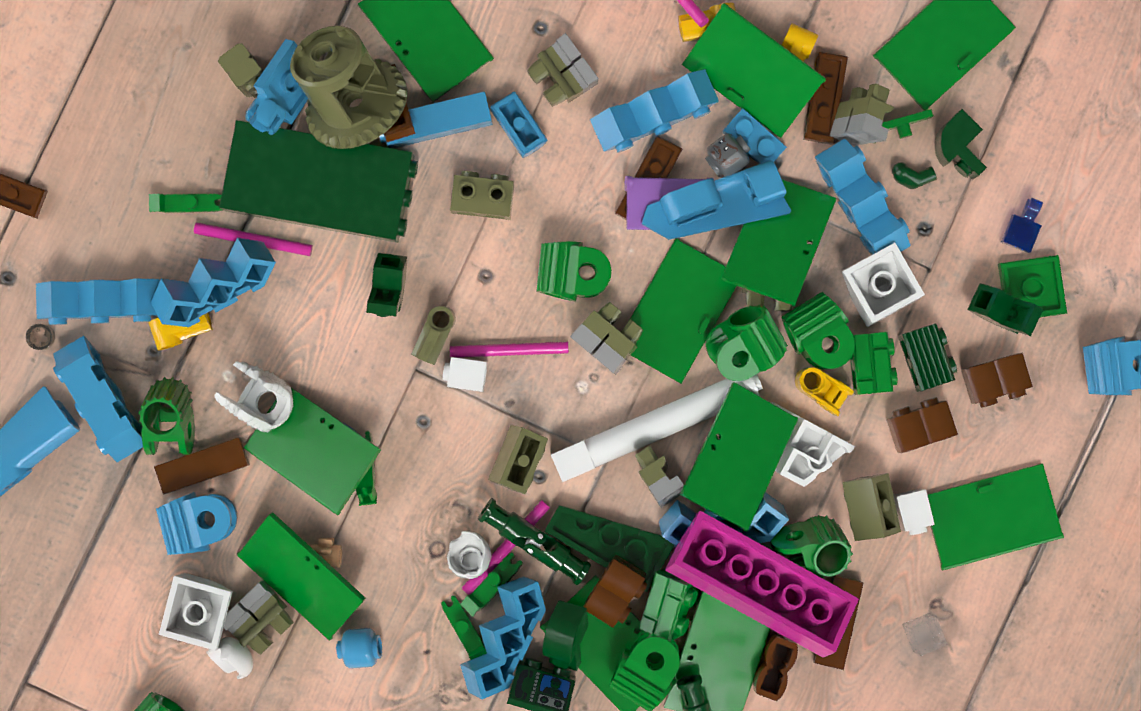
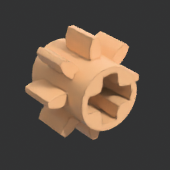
M318 538V544L310 545L332 567H341L342 546L334 545V538Z

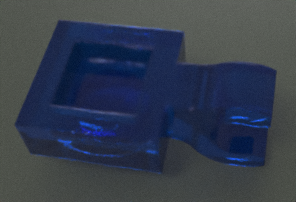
M1031 198V200L1027 199L1021 217L1015 214L1011 216L1001 243L1026 253H1031L1042 225L1035 223L1034 220L1039 214L1043 202Z

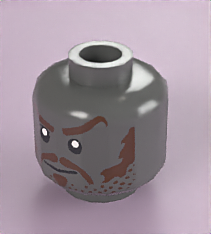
M726 133L707 148L709 156L705 159L718 177L721 175L726 177L739 172L749 164L750 159L747 152L751 149L741 135L735 138L732 134Z

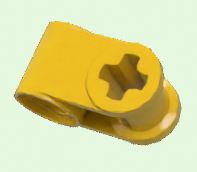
M803 368L795 376V385L800 392L837 417L840 415L839 409L848 395L852 396L854 393L850 387L830 377L818 368ZM809 372L813 373L817 378L816 386L812 389H808L804 385V377Z

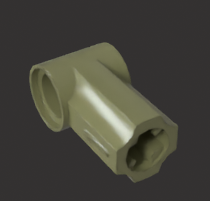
M438 306L431 309L411 355L432 365L436 364L448 335L455 325L456 317L452 309L446 306ZM438 311H445L449 315V324L444 328H440L434 323V315Z

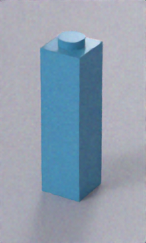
M485 91L409 109L416 134L391 142H386L383 134L380 136L381 143L386 142L389 148L394 149L491 126L493 123Z

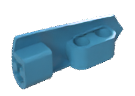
M770 160L715 181L712 178L664 195L659 202L647 206L642 225L671 240L787 215L791 213V209L784 199L786 189L777 167Z
M45 386L0 429V497L32 472V467L80 431V427L59 400H54Z

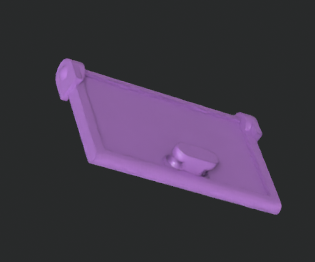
M625 176V191H627L626 229L650 230L642 225L648 205L659 202L664 195L706 179L633 178L632 176Z

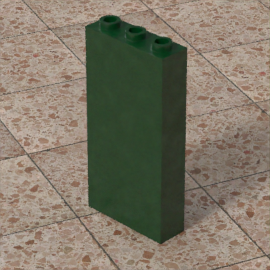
M236 120L219 206L220 209L231 213L399 243L400 236L405 237L408 220L403 219L405 207L410 208L413 190H409L411 178H416L418 161H414L415 156L412 152L370 144L346 149L332 148L320 143L310 133L279 128L275 134L270 135L268 134L269 131L262 133L249 122Z

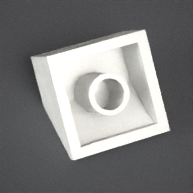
M896 243L842 271L852 302L866 327L877 323L925 295Z
M184 573L174 576L159 635L207 649L218 650L233 591L213 580Z

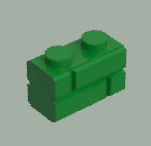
M887 332L853 335L855 349L850 361L854 395L893 392V385L898 383L896 368H891L890 356H894L895 353L893 338H888Z
M665 569L656 571L639 628L656 636L664 637L669 641L683 636L689 626V619L686 618L688 610L695 604L698 592L694 590L695 587L665 571Z

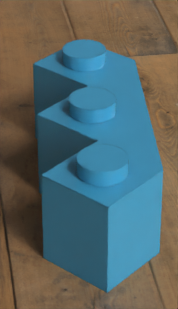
M704 69L687 73L667 86L648 90L628 103L609 107L591 118L590 121L603 151L616 149L617 153L633 147V142L653 133L659 136L672 129L671 125L692 116L694 119H698L711 112L709 107L718 103L719 100Z
M843 139L815 156L824 181L829 188L833 187L839 198L838 204L849 222H853L862 235L860 240L871 255L893 243H896L900 252L911 246L907 237L910 230L906 222L901 217L897 219L889 211L885 201L888 194L879 181L875 183L867 175L863 165L866 158L858 146L853 147L846 139Z
M237 238L226 262L199 258L188 282L161 278L150 303L162 324L191 327L200 322V316L213 309L216 313L238 301L237 296L250 289L255 292L264 287L276 261L264 242Z
M136 278L122 281L89 280L82 282L48 281L36 283L37 319H48L49 325H66L68 319H91L92 324L109 323V318L133 317V322L151 321V316H157L150 302L161 279Z
M82 336L53 353L56 363L53 370L58 379L65 383L74 398L77 412L83 419H86L97 438L96 444L104 455L109 454L117 463L143 448L141 424L126 408L120 388L105 372L100 354L87 338Z
M766 492L747 532L707 509L704 511L707 515L758 543L770 542L789 520L784 505ZM676 500L658 521L662 537L677 546L697 513L679 500Z
M523 576L497 587L505 615L479 625L487 654L460 664L467 690L470 694L483 700L510 687L515 677L513 676L514 670L519 660H523L533 639L531 634L537 622L542 620L546 611L538 581Z

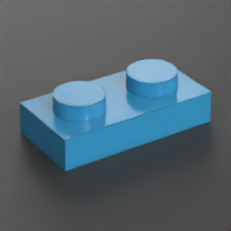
M743 108L722 131L724 134H732L735 138L741 135L751 149L747 154L758 164L770 160L774 162L787 148Z

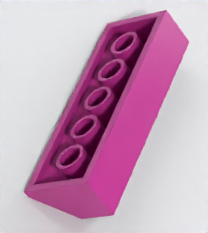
M702 511L697 513L680 539L665 571L821 657H826L836 652L859 600L857 597Z

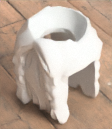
M236 361L233 366L252 379L245 387L238 402L218 392L215 394L216 401L221 406H224L226 410L228 409L230 413H233L234 416H237L239 420L247 422L248 426L257 428L259 431L268 433L271 429L282 425L289 418L293 408L291 387L283 379L275 376L273 372L264 371L258 366L249 365L246 362ZM266 392H273L276 395L277 404L270 413L262 414L258 410L257 403L259 398Z

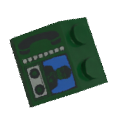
M526 657L525 662L519 660L507 704L531 711H569L576 682V676L571 675L572 671L554 666L553 670L542 667L543 662Z

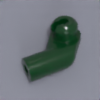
M899 162L892 168L894 180L908 189H916L937 180L936 173L932 167L916 172L907 167L905 163Z

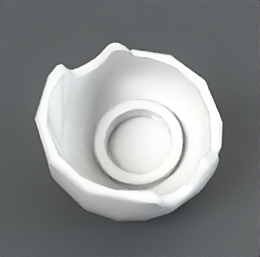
M462 531L460 537L450 542L447 555L449 569L458 577L473 579L483 574L488 569L492 558L489 544L481 535L470 531Z
M231 637L222 638L219 642L218 650L209 649L206 652L224 672L231 673L237 671L239 673L237 679L244 678L252 672L253 658L247 646L243 647L237 639Z

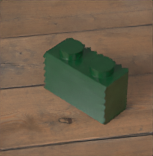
M935 323L898 335L917 392L955 380L954 373H957V367L953 357H947L944 345H947L948 342L943 328H938Z

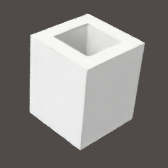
M451 357L450 363H445L443 381H448L447 387L484 392L488 363Z
M919 488L893 495L902 531H909L910 535L927 532V526L935 525L926 489Z

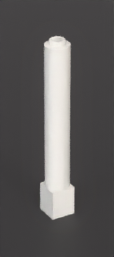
M757 374L744 381L724 379L551 454L562 482L716 416L733 382L759 396L758 391L763 388Z

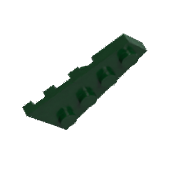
M561 505L558 506L544 532L607 568L615 554L646 573L644 580L648 584L644 590L648 592L652 585L655 572L662 568L675 546L662 537V535Z

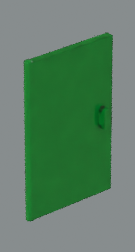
M362 0L358 3L359 8L432 103L494 59L450 0Z
M933 0L881 47L873 57L914 101L926 111L1016 27L991 0Z
M725 3L721 5V9L682 63L691 72L705 69L716 91L739 108H743L755 120L780 138L820 85L826 81L824 76Z
M782 179L786 189L784 199L790 207L791 213L743 224L721 280L795 306L837 198Z
M675 238L629 321L632 320L644 330L639 340L635 343L637 349L631 353V356L682 384L709 333L737 285L721 280L725 266L681 242L680 239Z
M733 382L680 495L747 532L798 418Z
M291 387L293 408L289 418L282 425L271 429L268 433L259 431L256 428L244 449L338 516L381 449ZM277 398L267 413H270L275 408L277 404Z
M1043 464L927 494L935 524L930 527L942 571L1064 538Z
M273 512L269 514L243 549L237 553V556L329 641L366 599Z
M595 575L567 603L583 607L600 578ZM587 612L589 626L580 643L581 664L579 669L620 711H636L640 706L610 688L609 684L625 647L630 650L635 640L646 631L639 628L641 621L632 612L629 613L623 624L618 621L614 628ZM549 620L540 626L544 633L546 632ZM653 652L647 658L651 662H660L663 656L660 653Z
M702 591L680 655L679 669L674 678L678 681L690 675H701L702 691L704 698L709 701L711 711H743L771 629ZM675 684L666 696L663 706L670 710L683 711L684 701L681 690Z

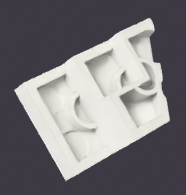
M771 402L773 405L798 418L775 470L780 475L805 487L820 472H825L833 466L832 463L843 454L853 451L854 445Z

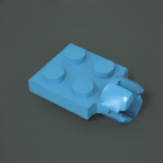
M285 39L254 84L258 95L247 109L245 118L248 122L250 121L254 128L262 133L269 131L268 134H275L283 122L292 125L308 100L290 70L291 58L298 46L295 41Z

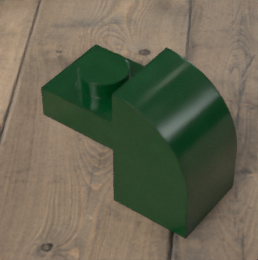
M963 109L958 111L939 130L935 139V154L943 167L953 160L956 163L954 165L955 169L963 177H970L973 180L987 167L966 146L983 129Z
M385 253L377 254L373 266L372 289L367 301L366 313L376 314L380 317H396L397 313L400 312L405 288L407 256Z
M980 283L967 310L1005 330L1031 336L1044 309L1036 304L1014 298L1001 289Z
M561 600L558 601L548 622L543 641V656L549 657V663L561 669L578 670L581 664L580 643L589 626L587 608Z

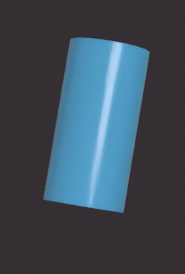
M515 91L490 106V111L522 158L531 155L548 141Z

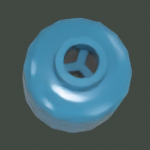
M371 628L346 630L343 633L342 640L337 641L338 659H343L345 666L350 669L373 667L377 659L382 657L381 637L376 635Z

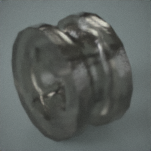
M34 324L26 332V342L35 350H46L53 345L55 332L49 325ZM40 328L45 330L44 336L48 337L46 343L40 342L41 345L36 344L37 338L34 337L35 331L41 332Z

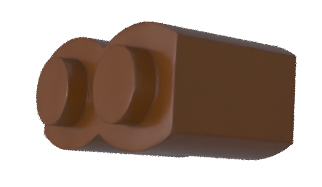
M1023 352L961 370L971 404L979 403L981 408L997 404V398L1008 395L1009 399L1027 395L1025 389L1033 387Z
M934 397L920 402L921 408L911 411L910 407L907 406L892 411L894 417L886 420L897 453H905L958 435L947 401L939 402L938 398Z
M615 554L583 607L587 608V612L613 628L618 621L623 624L632 609L628 604L633 597L639 599L648 585L644 582L646 573Z
M772 633L768 637L762 654L763 661L758 665L752 683L756 694L774 701H778L783 696L788 683L787 672L791 670L797 659V643L776 633Z

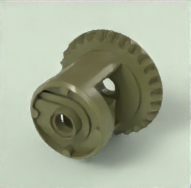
M328 26L316 30L301 41L292 55L290 62L292 76L308 98V107L305 109L307 117L305 120L308 124V129L320 143L339 149L358 147L383 135L400 117L407 100V86L403 76L389 62H382L380 59L373 60L359 35L351 28ZM328 52L324 60H319L323 54ZM362 99L358 106L350 107L354 100Z

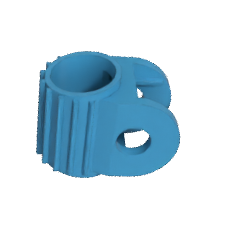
M1125 336L1083 347L1089 394L1132 395V390L1141 389V340L1125 342ZM1134 360H1135L1136 363H1137L1136 371H1135L1134 368H1133V361H1134Z
M193 492L156 508L168 555L210 550L209 544L227 538L234 531L237 524L235 506L228 498L218 494L197 497L196 492ZM208 511L215 517V523L212 527L205 521V514Z

